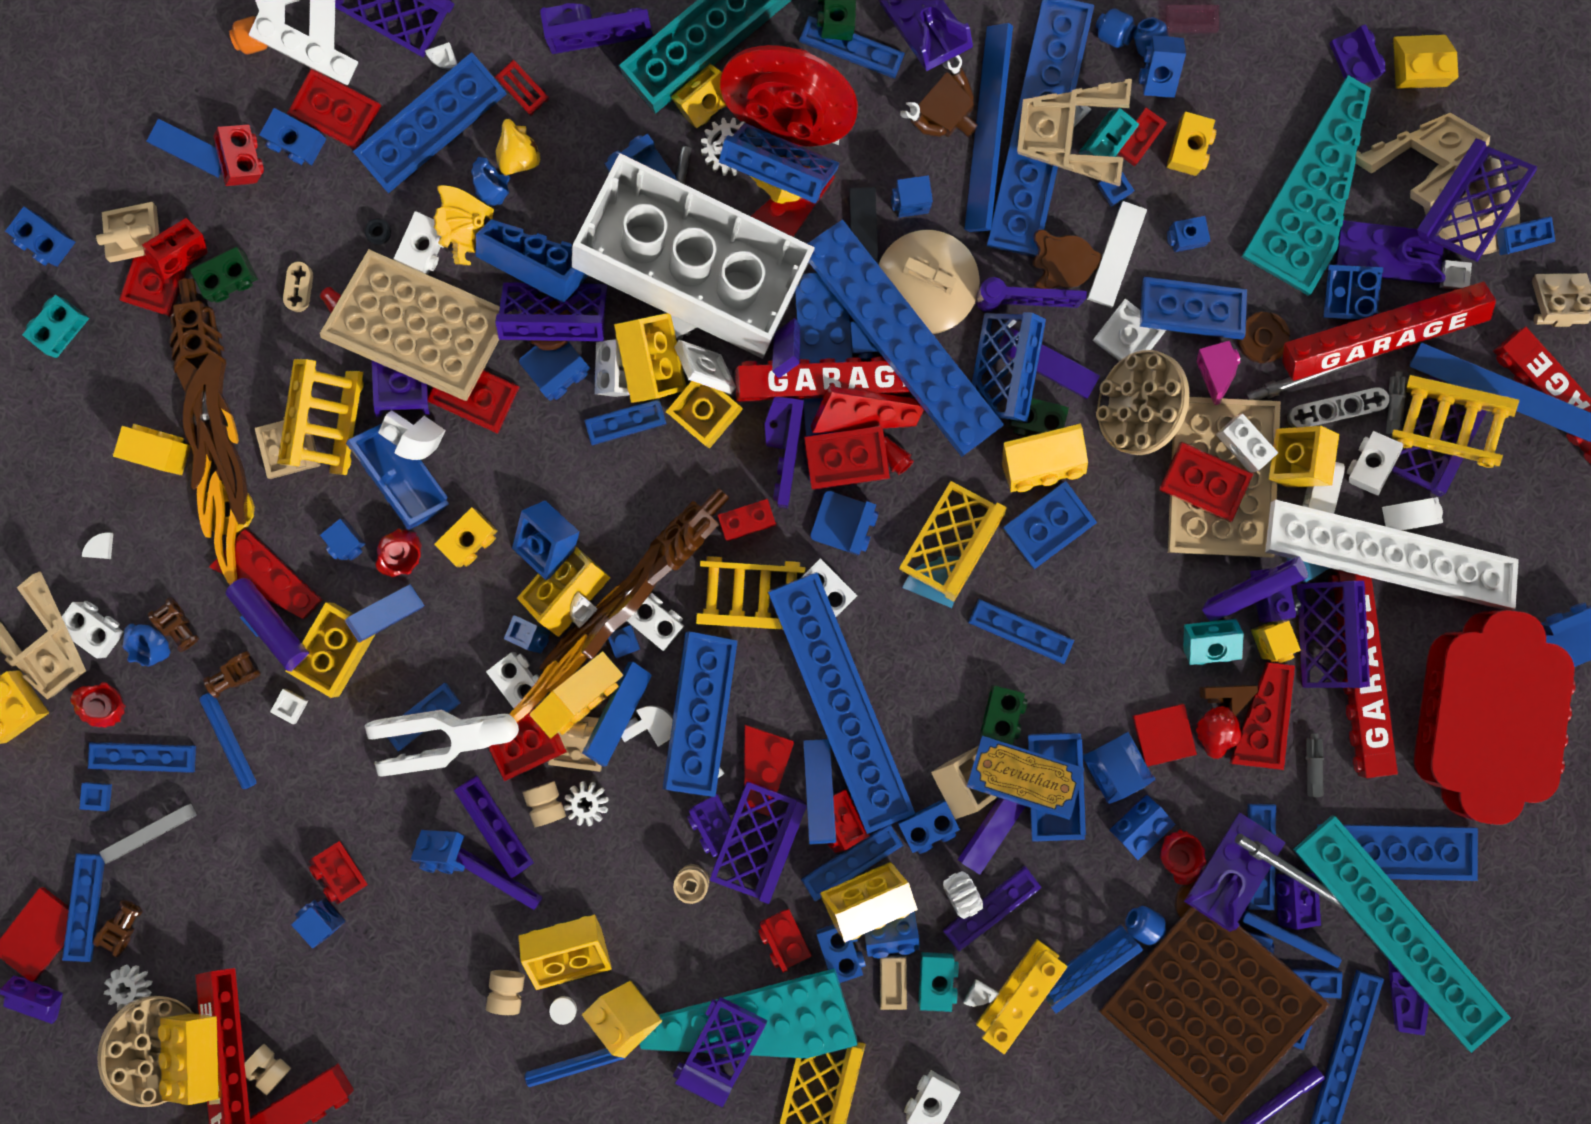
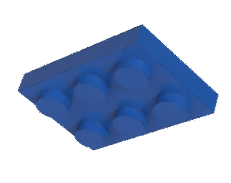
M1065 481L1002 527V529L1032 569H1036L1097 522Z

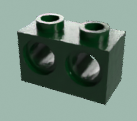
M818 0V4L822 5V11H818L817 27H822L821 38L852 41L855 29L856 0Z
M238 247L190 269L203 298L215 303L228 299L229 294L236 290L244 291L249 289L253 285L252 282L258 280L246 253ZM237 266H241V274L237 277H234V269ZM218 277L217 286L211 289V280Z
M1032 398L1029 410L1031 422L1024 424L1010 419L1008 428L1014 429L1013 434L1028 437L1029 433L1037 435L1053 431L1045 427L1044 419L1046 417L1055 419V430L1064 428L1069 407Z
M991 685L979 735L1013 745L1014 739L1018 740L1021 731V724H1018L1019 716L1025 713L1028 700L1024 698L1025 693ZM1011 695L1014 699V705L1006 710L1002 707L1001 700L1004 696ZM1004 720L1008 725L1006 733L998 735L995 732V725L997 722Z

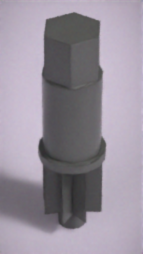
M1395 372V376L1390 377L1386 434L1392 435L1394 429L1403 431L1405 399L1407 398V378L1403 377V372Z
M1310 733V738H1306L1305 760H1307V796L1322 797L1324 796L1323 739L1318 738V733Z

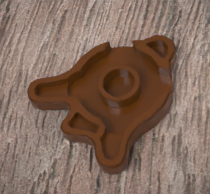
M1037 230L1033 235L1034 242L1039 249L1033 260V266L1043 269V275L1035 283L1034 288L1077 287L1083 284L1093 271L1100 266L1101 254L1094 251L1089 243L1081 237L1069 235L1055 237L1046 230Z

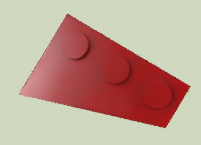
M745 724V784L748 781L778 792L794 741ZM750 789L746 799L750 808L765 802L760 792ZM765 795L767 800L773 798L771 796ZM767 806L755 810V812L767 816L770 815Z

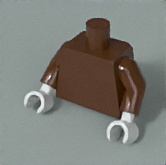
M959 55L953 57L954 63L952 66L948 60L942 63L944 68L951 70V73L946 72L919 104L906 102V105L910 107V114L907 111H901L900 113L903 118H911V123L924 135L937 137L945 135L949 137L958 128L969 137L978 126L968 117L974 106V96L969 80L963 68H961L962 59Z

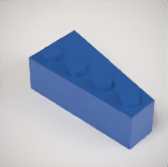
M490 220L476 234L477 258L563 303L589 276L572 267L571 243L562 241L561 244L548 241L545 235L538 233L537 235L525 234L521 228L495 220Z

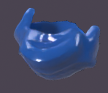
M478 156L471 170L475 195L487 205H501L509 194L508 182L511 177L510 175H500L487 158Z
M129 624L126 626L123 648L128 652V662H138L141 666L149 667L169 657L171 653L168 646L169 642L160 631L150 625L136 626Z

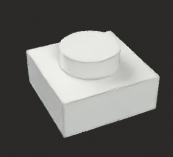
M1443 261L1441 272L1446 276V279L1440 283V288L1457 290L1470 286L1472 263Z
M285 688L282 689L270 712L291 724H296L308 700Z

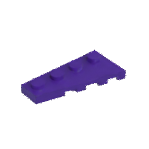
M1388 960L1395 1030L1425 1036L1429 1006Z

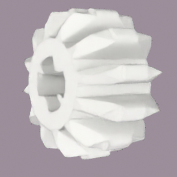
M585 781L580 782V790L576 786H572L570 790L573 795H565V799L572 802V804L565 805L564 810H573V813L568 818L572 820L577 815L579 817L577 825L579 826L584 822V818H586L588 826L593 825V818L600 822L603 818L599 812L607 813L608 808L601 804L608 802L609 798L599 797L604 792V788L602 787L595 792V782H591L587 789ZM583 797H586L587 801H592L593 805L589 807L590 810L580 805L584 800Z
M961 871L957 874H952L948 879L944 880L943 886L946 895L960 917L963 919L968 916L971 917L983 909V901L968 874Z
M124 965L120 970L112 971L110 974L112 978L107 979L104 983L110 988L104 991V995H111L112 997L108 1004L112 1005L117 1002V1010H121L137 999L150 996L152 992L146 987L152 985L153 981L144 980L148 972L144 971L139 974V966L136 965L131 969L129 965Z

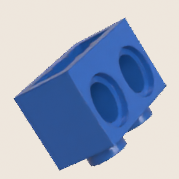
M24 206L5 230L6 233L13 237L11 240L13 244L24 251L27 248L34 252L32 257L44 266L50 263L58 267L76 243L37 213ZM32 226L31 234L26 237L27 229ZM53 242L52 249L47 252V245Z
M945 799L916 812L912 816L897 821L912 853L916 851L919 854L933 848L932 843L940 839L942 842H946L956 836L955 832L960 830ZM938 816H946L948 818V824L945 828L939 829L934 826V821ZM916 827H921L925 830L924 837L920 840L911 838V831Z
M324 898L319 902L313 900L310 904H306L295 914L298 919L291 925L313 949L332 935L346 920Z
M834 924L816 930L828 970L835 968L839 983L863 976L862 967H865L866 963L862 951L856 952L853 943L858 941V939L848 940L840 945H835L830 940L832 935L838 933ZM842 959H851L854 962L852 968L848 970L840 968L839 963Z

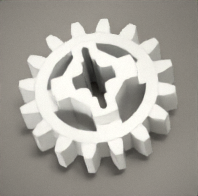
M722 118L721 125L718 126L717 123L712 122L713 130H705V135L708 139H701V144L706 147L701 149L702 156H708L705 159L706 165L713 163L714 172L721 168L723 176H726L728 170H731L732 174L736 176L737 170L719 163V159L716 157L721 155L725 138L728 135L733 136L734 134L731 131L737 132L745 122L743 121L736 125L735 118H732L730 123H727L725 118ZM721 133L722 135L719 138V140L713 142L714 139Z

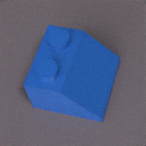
M542 501L521 511L512 549L545 580H548L574 552L579 531L547 501Z

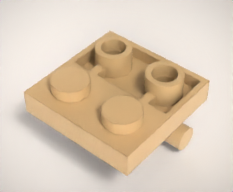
M153 202L102 212L104 234L96 235V239L99 245L105 246V258L110 263L144 256L142 244L159 235L157 206Z
M1587 273L1534 275L1532 285L1541 314L1534 315L1535 325L1551 324L1552 327H1570L1572 324H1588L1591 321V285Z
M284 420L255 428L268 479L321 466L318 462L301 460L300 466L277 464ZM306 433L304 435L303 448L317 451L313 435Z
M585 716L579 722L577 721L564 735L558 732L567 752L549 760L548 765L600 772L602 766L582 753L599 718Z

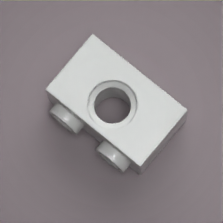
M416 211L414 212L394 259L397 262L427 275L430 271L435 270L439 260L437 254L440 247H444L438 244L440 236L437 235V231L434 228V219ZM422 240H429L427 249L423 251L418 249L419 243Z
M1244 414L1234 417L1215 434L1250 473L1259 471L1278 454Z
M1373 431L1370 438L1365 436L1358 450L1362 452L1358 461L1353 459L1347 470V474L1350 475L1349 483L1379 496L1402 451L1403 443ZM1375 457L1380 460L1381 464L1378 467L1372 468L1366 464V460Z
M930 1070L928 1076L923 1075L917 1086L919 1092L915 1100L910 1098L905 1107L904 1113H906L907 1124H943L960 1094L957 1084ZM928 1098H935L937 1100V1104L934 1107L929 1108L923 1105L924 1101Z

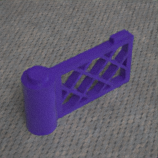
M991 277L986 279L980 286L976 296V305L984 312H993L1000 304L1078 308L1086 300L1087 291L1006 287L1004 281L1000 278Z
M719 997L718 1001L712 999L705 1013L709 1016L688 1058L684 1064L678 1063L672 1077L676 1078V1085L723 1107L734 1083L764 1030L767 1020ZM722 1007L730 1011L734 1019L721 1022L718 1014L720 1008ZM750 1021L758 1025V1028L754 1032L745 1034L741 1023ZM736 1025L740 1035L727 1038L724 1027ZM719 1029L722 1040L710 1043L707 1033ZM742 1041L745 1052L734 1055L730 1044ZM725 1046L729 1056L716 1059L713 1048ZM707 1050L711 1061L702 1062L694 1057L696 1053ZM731 1062L734 1068L732 1076L722 1072L719 1065Z

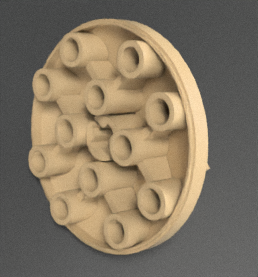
M1489 158L1483 165L1485 172L1501 167L1500 161L1495 158ZM1439 164L1429 173L1426 179L1444 167ZM1502 173L1487 178L1490 189L1507 184ZM1484 179L1471 183L1468 188L1470 195L1487 190ZM1509 190L1492 194L1495 206L1508 202L1511 197ZM1489 196L1472 201L1475 212L1492 207ZM1518 201L1500 228L1520 223ZM1469 202L1458 205L1454 210L1455 218L1472 213ZM1424 207L1425 214L1427 215L1429 210ZM1494 212L1477 218L1480 229L1493 225L1496 220ZM1474 219L1458 223L1460 235L1477 230ZM1455 226L1443 228L1439 236L1445 240L1456 237ZM1497 233L1482 255L1499 250ZM1479 236L1462 241L1464 248L1473 252L1481 244Z
M936 230L911 232L892 243L879 262L880 268L932 334L947 331L958 325L969 314L976 302L980 284L977 264L967 247L949 234Z
M1155 350L1137 351L1119 361L1100 385L1096 412L1099 427L1108 443L1117 450L1132 455L1149 454L1165 446L1180 429L1188 410L1189 385L1184 370L1175 359ZM1102 395L1109 397L1108 407L1100 406Z
M148 996L129 1003L111 1019L101 1037L97 1059L101 1080L116 1099L138 1107H152L168 1102L162 1100L159 1092L161 1068L158 1058L161 1053V1041L158 1037V1028L160 1026V1018L193 1013L189 1007L173 998Z

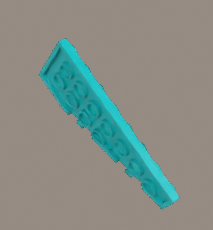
M1349 75L1340 86L1241 256L1308 296L1313 292L1338 248L1339 232L1344 220L1343 213L1346 200H1348L1356 163V151L1360 143V132L1371 91L1370 87Z
M835 968L724 997V999L767 1020V1024L750 1055L811 1058L857 1046L858 1044ZM711 1001L659 1014L663 1021L639 1044L640 1048L645 1050L691 1052L709 1018L705 1013ZM722 1007L720 1008L718 1014L721 1022L734 1019L730 1011ZM750 1021L741 1023L745 1034L754 1032L758 1028V1025ZM736 1025L724 1027L727 1038L740 1035ZM719 1029L707 1033L710 1043L722 1040ZM742 1041L730 1044L733 1054L745 1052ZM725 1046L713 1048L714 1053L728 1054ZM705 1050V1051H701V1052H699V1053H708V1051Z

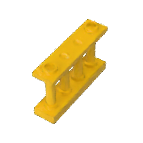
M294 359L277 464L300 466L301 460H308L331 465V474L347 475L351 465V450L346 445L348 439L353 438L359 396L363 389V372L346 371L345 377L316 371V361ZM313 382L342 387L341 403L312 397ZM311 407L339 413L337 429L308 423V409ZM307 433L335 439L333 454L304 449V435Z
M1410 375L1406 392L1411 393L1413 398L1403 431L1394 429L1392 439L1403 443L1404 448L1416 446L1477 461L1478 465L1487 468H1493L1494 465L1500 466L1503 455L1496 454L1495 450L1504 420L1509 416H1515L1519 400ZM1427 397L1438 399L1437 401L1439 402L1429 437L1413 434L1423 399ZM1454 403L1465 405L1467 409L1456 444L1440 440L1450 405H1454ZM1481 409L1491 411L1492 415H1494L1484 450L1467 447L1477 412H1480Z
M707 556L706 561H700L701 567H709L706 609H703V614L697 613L696 624L783 629L779 618H771V613H768V591H770L771 571L787 572V584L797 580V573H805V567H800V562L785 561L784 566L722 562V557ZM719 568L735 569L732 610H729V615H719V610L716 609ZM745 570L761 571L758 612H755V617L745 616V611H742Z
M1036 939L1000 989L999 995L989 1004L976 1023L979 1028L985 1031L982 1039L1003 1054L1010 1048L1068 967L1058 959L1059 955L1040 940Z

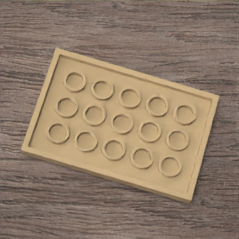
M368 249L322 328L320 336L324 340L467 401L499 341L495 320L496 314H499L500 306Z
M1189 397L1188 410L1183 424L1172 438V459L1179 443L1184 442L1248 471L1215 434L1234 417L1244 414L1273 446L1275 431L1280 429L1281 401L1222 399L1219 405H1214L1212 398ZM1271 460L1259 471L1252 473L1253 477L1232 522H1228L1170 495L1168 553L1274 558V554L1265 552L1270 505L1272 501L1277 500V483L1269 480Z

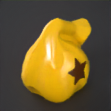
M511 119L503 121L501 137L495 151L498 167L504 176L535 168L540 163L538 147L534 140L526 135V126H516Z

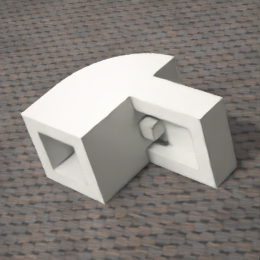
M391 410L386 414L378 433L397 446L395 454L406 459L420 460L428 457L437 449L446 430L425 416L413 425Z
M1438 497L1382 507L1385 526L1389 528L1406 530L1443 523V510L1439 504Z
M644 706L636 710L641 720L638 721L636 717L631 719L621 736L623 741L626 742L648 729L657 746H660L670 740L673 716L662 707Z

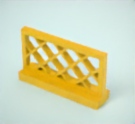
M950 481L899 569L942 592L946 598L954 602L1002 521L1006 507L998 502L995 505ZM952 490L963 496V504L950 507L948 497ZM980 504L988 509L983 517L973 519L970 507ZM966 508L969 520L955 523L952 511ZM949 513L952 525L937 528L935 521L937 515ZM980 522L979 526L976 529L975 523ZM933 524L934 529L929 530L931 525ZM971 525L974 533L972 538L960 540L957 528ZM953 529L957 542L943 545L939 533ZM936 534L939 546L925 550L922 542L924 537ZM967 544L965 550H963L962 545ZM920 546L921 551L916 552L918 547ZM958 546L961 553L959 560L948 562L944 550ZM941 551L944 564L930 567L926 555ZM923 556L926 565L925 569L916 571L908 566L912 558ZM955 566L951 572L949 567ZM946 568L948 579L942 585L933 579L931 572Z
M858 1042L857 1046L847 1048L845 1058L837 1063L831 1053H826L832 1066L821 1072L813 1060L816 1056L804 1060L796 1058L780 1124H786L787 1117L794 1113H797L802 1124H815L819 1121H822L823 1124H846L866 1044ZM809 1061L816 1075L804 1081L799 1069L801 1065ZM841 1064H843L842 1071H840L838 1067ZM835 1069L840 1078L839 1083L829 1088L822 1075ZM798 1078L800 1084L795 1086ZM819 1078L825 1092L813 1097L807 1084ZM803 1087L810 1100L798 1107L793 1098V1093ZM837 1089L836 1095L834 1097L832 1091ZM828 1094L833 1107L832 1110L823 1114L816 1101ZM792 1104L794 1109L789 1112L790 1105ZM812 1104L819 1117L807 1123L800 1110ZM829 1115H831V1116H830L829 1123H828L827 1120H826V1117H828Z

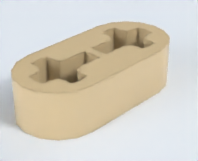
M303 262L292 263L288 267L283 302L288 309L294 312L304 311L310 302L313 272ZM300 268H302L306 276L300 278L298 285V278L294 276V273L299 272ZM297 289H299L298 296L302 298V302H297L295 306L290 299L291 297H296Z

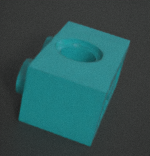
M1237 619L1184 624L1183 650L1189 664L1203 665L1205 663L1230 662L1242 659L1243 631Z
M921 952L918 1002L920 1010L952 1012V1004H957V988H953L954 977L958 978L959 963L954 961L953 954ZM943 976L946 978L945 984L942 987H934L932 981L935 977Z

